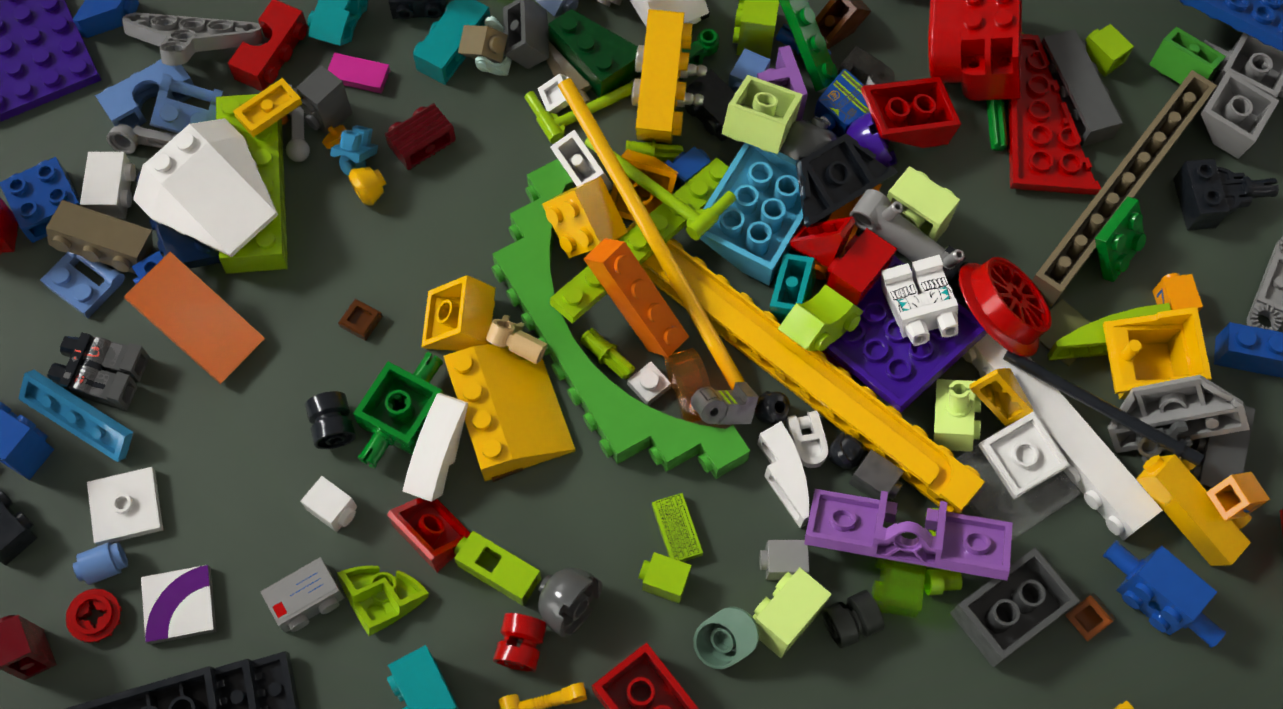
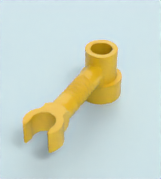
M579 682L562 688L560 691L538 696L537 698L534 697V699L520 701L518 694H510L501 697L498 701L500 709H546L552 706L587 700L584 682Z

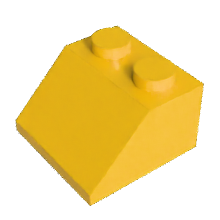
M466 275L428 291L421 347L434 350L459 351L472 346L490 344L486 337L492 324L496 288Z

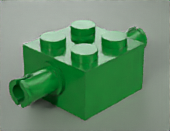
M426 352L413 374L388 361L354 411L353 415L359 427L373 435L357 457L365 465L369 463V467L375 469L389 445H394L413 455L419 434L438 393L444 394L442 389L430 384L440 366L443 365V361L436 355L431 358L432 353Z

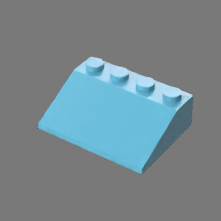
M744 142L703 209L711 208L727 191H731L736 196V200L719 216V220L700 239L741 272L769 286L781 266L784 253L788 254L792 247L790 241L804 225L796 169L798 161L781 152L778 154L766 152L759 147Z

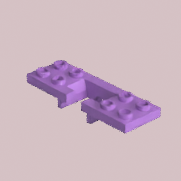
M815 489L805 534V545L1008 580L1012 522L948 512V502L940 501L939 510L927 508L924 528L918 523L911 521L897 524L895 523L898 503L887 501L888 492L881 491L880 500ZM884 522L894 523L888 528L883 527ZM927 529L936 531V536H932ZM910 532L917 535V538L907 539L901 536V534Z

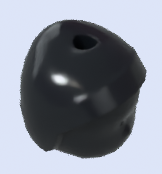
M766 391L758 398L754 412L755 416L760 421L768 424L784 422L788 418L790 401L781 392Z
M841 433L831 443L828 456L833 464L845 469H853L859 465L860 460L866 453V448L852 435Z

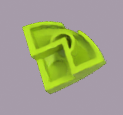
M372 565L358 566L337 572V577L345 595L368 636L398 621L429 597V592L423 585L399 570L396 571V577L388 572H380L379 566Z

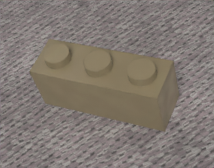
M65 200L61 201L46 226L48 244L56 250L71 252L83 256L88 261L101 262L113 266L121 272L136 274L131 266L147 258L153 248L151 229Z

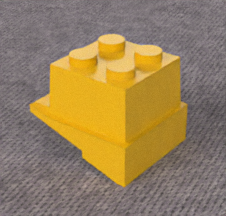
M1197 307L1163 311L1155 315L1105 321L1103 323L1115 394H1118L1119 400L1126 399L1134 387L1201 375L1209 381L1212 379Z

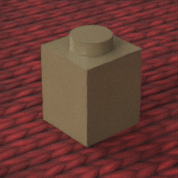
M464 25L458 54L473 60L478 56H483L493 63H502L508 35L489 26Z

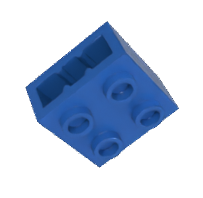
M57 157L44 160L36 166L21 173L13 174L8 179L0 182V187L20 229L32 243L47 237L46 226L62 200L80 206V198Z

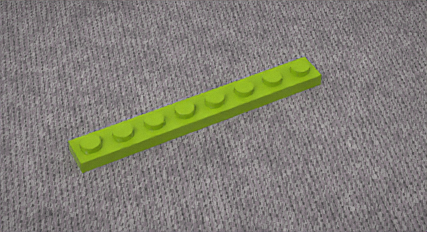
M716 157L673 195L694 211L703 209L729 167ZM664 203L660 204L649 214L665 243L686 226L687 220ZM638 225L634 226L618 240L624 241L640 265L654 254ZM587 266L550 297V305L573 324L608 293L589 266Z

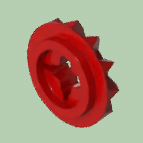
M90 589L80 593L70 603L66 612V626L71 635L85 643H99L101 639L112 636L115 627L121 624L120 611H122V608L117 598L110 592L103 589ZM93 606L100 613L105 612L103 616L98 617L96 627L90 620H84L92 615Z

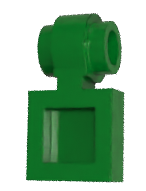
M704 29L697 35V41L691 44V50L682 49V52L690 53L689 64L702 65L705 56H711L716 53L719 48V35L713 29Z

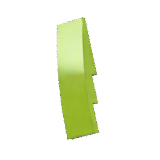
M1170 304L1138 307L1108 315L1081 326L1054 343L1047 354L1048 360L1108 355L1103 328L1105 321L1155 315L1158 312L1170 311Z

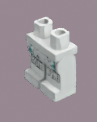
M940 255L912 262V271L908 263L881 270L882 290L900 327L902 338L908 337L913 346L926 344L930 340V330L939 328L941 336L945 338L958 334V303L946 279Z

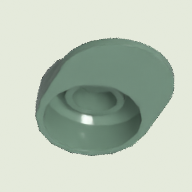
M733 606L723 608L702 622L696 629L693 637L695 652L705 665L713 669L731 667L756 649L759 642L758 625L755 619L744 609Z

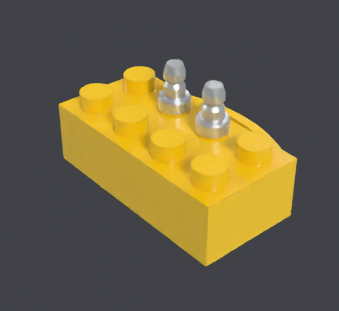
M648 9L645 45H638L635 59L636 72H641V79L635 78L632 87V105L638 106L635 129L637 140L652 142L656 140L658 143L672 144L673 135L681 136L683 125V112L675 111L676 107H684L685 104L703 105V95L686 93V82H679V78H688V76L695 75L704 77L707 72V67L704 65L696 66L695 64H689L690 53L682 52V49L691 50L693 24L684 23L685 13Z

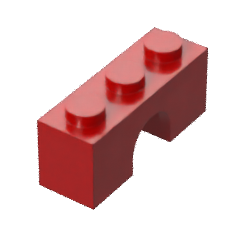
M271 0L258 19L264 37L270 40L260 46H253L242 42L227 63L234 80L259 91L265 90L276 80L278 71L284 62L289 61L293 49L299 40H303L307 34L308 26L303 11L278 0Z

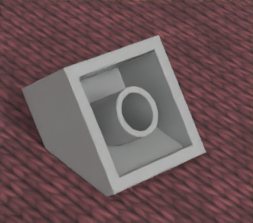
M1227 70L1201 112V116L1212 143L1239 159L1256 142L1279 100Z

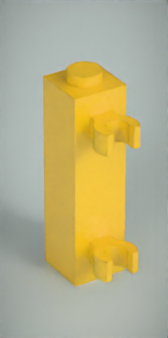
M1176 454L1156 455L1147 460L1143 465L1144 470L1136 480L1210 566L1233 565L1251 543L1240 529L1246 526L1252 517L1248 514L1245 517L1224 521L1207 495L1206 489L1190 472L1196 465L1180 456L1178 458Z

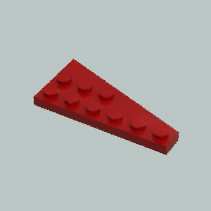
M1022 34L1020 99H1008L1010 189L1097 195L1101 190V186L1093 177L1091 172L1092 164L1089 157L1086 158L1080 145L1082 140L1066 102H1063L1061 99L1059 84L1057 80L1053 79L1049 70L1050 62L1038 35Z

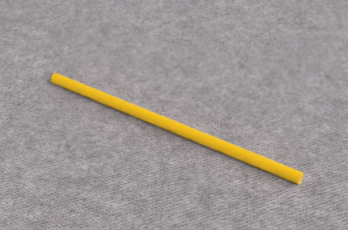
M572 78L562 81L558 84L560 91L730 388L733 390L735 382H745Z

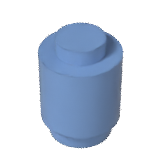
M108 542L79 553L76 556L77 562L73 563L77 579L79 581L84 580L88 585L120 574L121 569L128 567L125 551L119 542L114 544Z

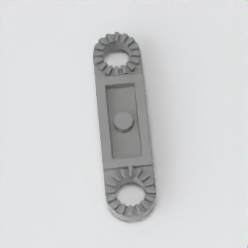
M1283 236L1274 247L1247 316V326L1278 331L1283 321ZM1258 315L1266 316L1271 322V327L1264 328L1263 325L1260 326L1261 323H1258L1259 320L1257 319Z

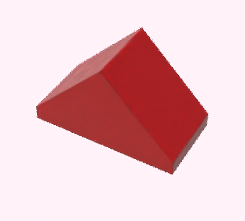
M851 216L815 223L808 228L803 225L790 241L792 248L808 257H813L815 261L829 267L832 261L843 252L856 221Z

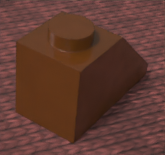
M829 0L816 16L815 20L826 41L827 49L854 33L870 14L871 10L862 0Z

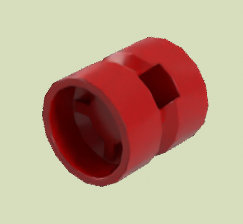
M506 613L500 631L504 636V640L497 643L493 661L507 668L535 672L540 656V651L536 647L543 643L547 624L538 618L528 615Z

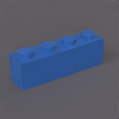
M1229 322L1215 338L1214 365L1283 378V332Z

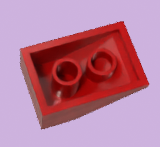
M940 77L866 85L860 89L879 135L883 139L920 148L948 145L961 126L959 117Z

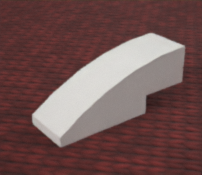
M442 393L436 395L414 448L403 492L430 502L443 495L449 465L455 463L468 402Z
M780 421L760 433L757 445L771 463L767 466L764 477L799 528H802L806 525L809 518V494L806 475L796 446L784 424Z

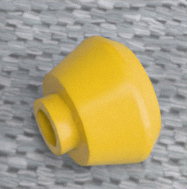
M368 166L355 168L350 171L348 175L349 181L364 205H374L384 193L382 186L386 185V181L379 169L377 168L373 171Z

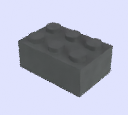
M1034 547L1010 565L1007 581L991 579L959 603L950 614L991 666L995 667L1080 602V600L1037 548Z

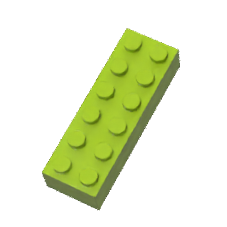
M257 94L216 97V120L225 118L246 139L249 151L257 164L259 174L267 187L278 216L233 257L219 251V259L226 274L288 269L282 118L255 137H252L235 118L233 110Z

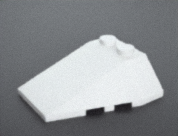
M225 118L192 123L186 126L142 165L133 198L153 221L169 226L183 235L186 234L197 239L200 243L230 257H233L278 216L267 187L259 174L257 164L249 151L246 139Z

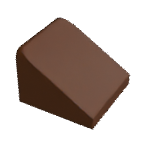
M1094 593L1065 615L1087 642L1116 619Z

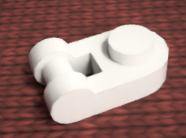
M818 411L807 412V416L798 418L796 415L788 416L786 419L787 431L796 446L802 465L807 468L821 466L828 455V444ZM810 428L812 434L802 435L801 432L802 429Z

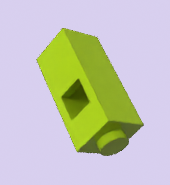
M472 531L468 538L463 537L454 550V554H456L454 559L458 567L522 606H525L542 579L540 570L475 531Z

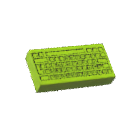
M683 493L652 502L651 506L668 556L681 562L703 556V551Z

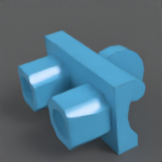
M355 125L352 127V130L342 131L340 143L331 147L330 156L337 157L341 155L339 166L344 174L349 175L352 169L366 167L365 160L377 154L378 145L371 143L373 129Z

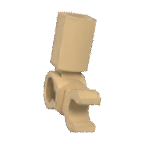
M504 315L502 319H493L486 337L488 342L498 347L509 346V351L535 364L541 361L547 349V343L523 332L524 323H513L509 321L510 316Z

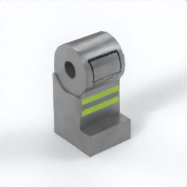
M735 382L733 390H714L711 387L698 389L691 398V405L707 424H751L759 396L747 382Z

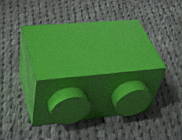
M1176 26L1163 39L1149 65L1179 84H1182L1191 70L1211 81L1226 56Z

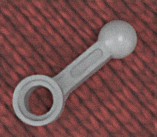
M299 106L289 113L291 116V140L286 146L287 156L295 162L304 161L310 153V147L304 140V110Z
M120 124L110 130L107 135V142L114 150L131 154L140 144L163 148L177 134L147 129L138 125L132 128L128 125Z

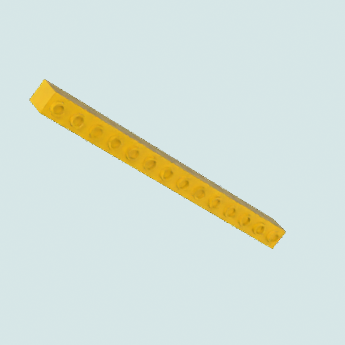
M635 221L627 228L628 232L637 225ZM671 239L666 243L718 335L814 410H817L819 414L842 432L858 439L868 452L872 449L902 469L904 472L901 478L938 507L940 501L948 502V512L962 513L985 483L976 469L969 465H963L955 459L954 454L943 445L938 446L928 438V434L917 425L912 426L903 419L902 414L893 406H886L877 399L876 394L870 388L860 386L852 380L848 371L830 363L822 351H808L778 330L781 324L778 323L777 318L771 312L763 311L757 307L749 295L744 292L739 293L731 287L730 282L724 276L714 274L707 268L702 259L697 256L692 257L684 251L683 246L677 240ZM653 254L641 264L642 268L653 284L684 307Z

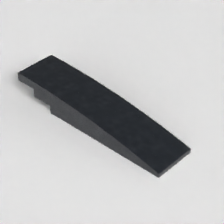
M284 651L253 661L244 659L217 668L208 666L65 709L300 708L290 653Z

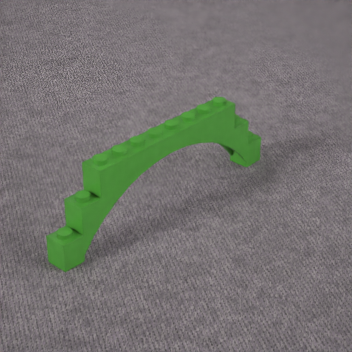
M558 159L527 174L528 187L525 190L531 203L510 213L511 226L508 229L515 242L492 254L494 266L491 269L499 283L504 281L507 286L506 294L514 307L519 305L522 310L521 318L528 331L534 330L538 339L548 344L544 356L550 355L554 362L551 366L555 375L560 381L564 379L569 386L567 393L575 406L580 404L586 413L583 415V419L591 432L596 430L602 439L599 441V445L606 457L612 456L615 462L619 464L650 446L648 452L657 466L662 464L667 472L699 454L698 461L706 473L711 472L715 479L747 462L750 449L734 425L726 429L699 425L651 408L630 396L609 380L587 357L572 336L562 314L550 305V297L555 294L551 277V256L555 230L547 220L546 212L542 206V203L572 189L573 181Z

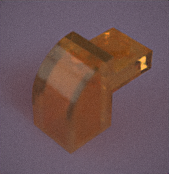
M694 348L673 353L669 358L664 356L671 387L676 392L682 420L689 422L702 420L691 405V398L698 389L711 387L700 355Z

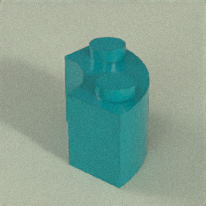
M318 0L315 11L312 10L308 16L307 25L310 27L308 36L339 46L351 42L356 24L361 15L367 11L369 0Z

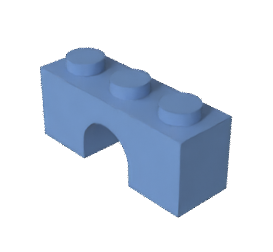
M160 59L155 64L132 74L129 78L106 88L95 96L114 126L125 124L132 128L135 125L140 126L147 122L141 112V107L147 99L158 95L163 73L171 75L174 80L194 85L183 66L165 65ZM169 90L167 98L184 102L191 98V96Z

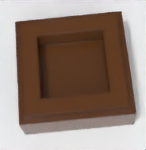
M355 298L338 324L344 330L366 341L383 316L380 311Z

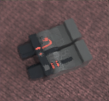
M82 332L79 338L70 336L63 338L60 352L62 355L70 357L67 366L58 363L52 364L47 377L77 397L79 396L127 411L138 387L135 382H140L150 357L141 345L129 343V345L120 344L101 337H92L90 334Z

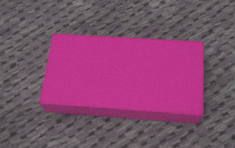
M334 53L328 70L342 80L345 86L382 94L390 67L389 64Z

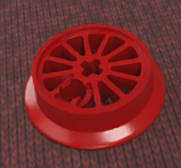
M992 257L982 265L978 263L963 265L959 271V285L963 297L976 320L996 342L1008 351L1019 356H1033L1039 348V337L1047 332L1052 324L1049 307L1037 286L1018 266L1002 257Z

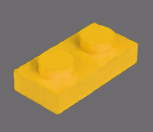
M281 78L233 110L235 118L251 136L255 137L302 105V101L289 84Z

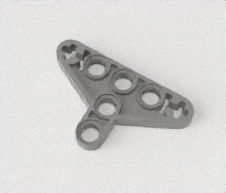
M130 13L122 18L125 34L159 46L162 63L170 66L185 64L195 52L236 48L242 42L257 45L263 41L262 28L260 24L255 22L149 13Z

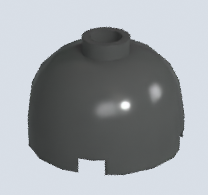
M814 116L812 121L802 119L792 124L780 151L799 161V159H803L834 141L837 137L835 133L828 129L829 122Z
M569 567L556 572L553 576H546L539 586L541 594L538 601V610L543 621L561 637H565V632L568 635L576 632L593 611V608L589 606L593 596L598 600L600 598L603 586L601 580L585 570Z

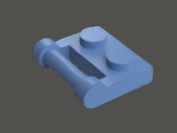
M163 73L150 126L179 133L189 124L216 120V97L222 96L223 91L215 88L214 91L194 86L174 80L171 75ZM170 90L210 102L209 110L167 98L168 92Z
M67 252L40 281L69 305L89 318L121 286L125 276L120 271L111 269L104 263L91 262L83 256ZM81 261L104 278V282L98 286L74 268V266Z

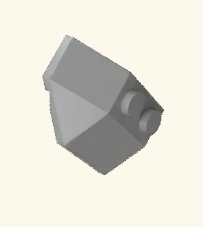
M1201 375L1134 387L1119 408L1156 429L1162 427L1163 430L1169 429L1175 422L1186 421L1188 431L1180 432L1177 437L1190 436L1191 440L1250 430L1243 401ZM1111 420L1108 425V431L1115 452L1121 453L1138 450L1135 439L1137 433Z

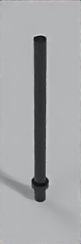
M1007 351L1004 355L1003 360L1176 454L1178 458L1180 456L1190 463L1199 466L1205 456L1187 446V441L1183 439L1178 441L1030 359Z

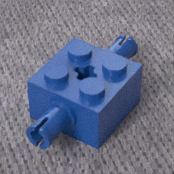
M1116 540L1103 554L1104 558H1107L1126 574L1125 580L1116 591L1122 595V599L1127 605L1133 609H1139L1145 614L1155 629L1171 635L1181 628L1186 629L1188 627L1205 641L1210 648L1217 645L1225 636L1226 631L1222 630L1202 613L1217 591L1163 546H1160L1146 558L1139 560Z

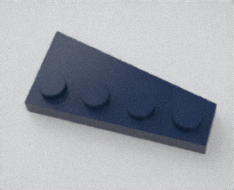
M141 172L138 173V176L136 178L137 184ZM150 218L152 230H156L159 239L157 243L159 251L164 254V257L171 252L189 269L221 263L219 251L200 243L197 239L186 234L183 235L169 226L159 224Z

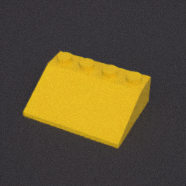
M493 344L472 346L443 356L456 398L468 402L464 422L485 482L492 480L494 476L519 468L525 469L576 451L543 358L535 364L509 351V346L498 347Z

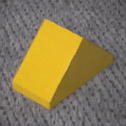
M1010 368L996 369L969 385L972 392L1005 426L1033 412V407Z

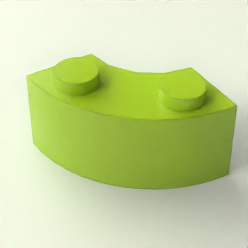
M825 284L809 301L802 304L796 303L778 330L808 351H824L846 331L851 332L858 326L863 310Z

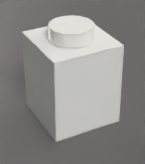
M323 476L318 479L300 501L308 512L335 532H338L342 526L346 527L356 514L357 505L353 498Z

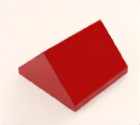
M416 498L391 509L387 514L393 527L436 572L440 571L456 556L454 550L463 537L468 538L471 534L438 499L430 502L422 498Z

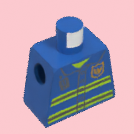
M847 69L842 70L818 98L814 112L816 117L830 123L828 129L838 137L846 134L848 127L854 120L869 112L860 90L865 85Z

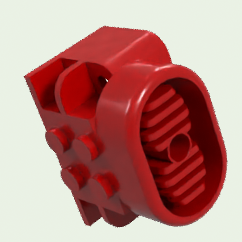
M930 0L928 31L930 78L940 77L943 84L961 83L962 94L969 100L1020 99L1022 0Z

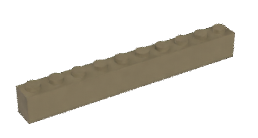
M1191 70L1045 261L1032 281L1043 295L1048 306L1052 308L1097 248L1095 237L1127 196L1134 198L1204 106L1217 87L1216 84Z

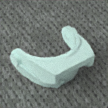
M490 16L485 19V26L504 33V27L497 18ZM503 55L502 63H493L483 56H478L475 59L476 67L480 71L499 76L508 75L512 59L506 55Z

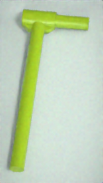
M633 82L587 103L586 105L590 112L593 114L632 95ZM530 91L524 96L537 117L536 121L552 144H555L564 137L566 126L578 121L573 111L559 117L557 114L546 111L534 91Z
M587 138L585 140V145L595 152L593 146ZM613 151L630 179L687 220L686 232L694 240H699L719 220V216L736 200V196L731 191H727L711 208L694 211Z

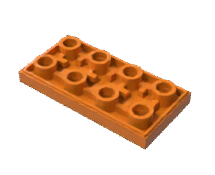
M171 252L124 296V299L219 384L265 339Z

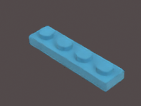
M36 370L24 373L18 397L20 401L116 462L126 458L133 431Z

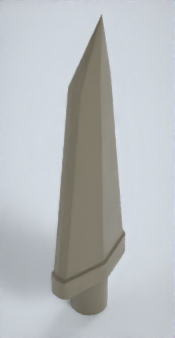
M549 41V58L546 59V62L554 77L562 74L567 79L572 78L585 103L591 102L586 94L592 87L590 83L583 78Z

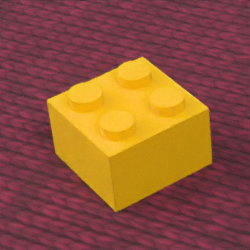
M601 176L542 203L547 220L552 224L559 238L560 246L566 252L568 258L592 251L604 238L615 240L628 233Z

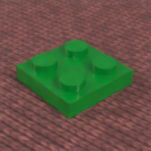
M1127 196L1095 237L1102 276L1105 280L1114 282L1121 272L1127 270L1130 260L1137 251L1143 249L1146 243V235L1144 234L1142 223L1143 215L1140 211L1138 199Z

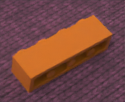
M604 238L583 258L648 352L669 358L690 337L624 241Z

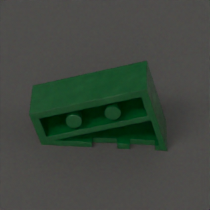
M570 9L548 23L550 42L583 78L592 86L590 89L598 98L628 84L641 75V72H636L635 70L638 46L578 12Z

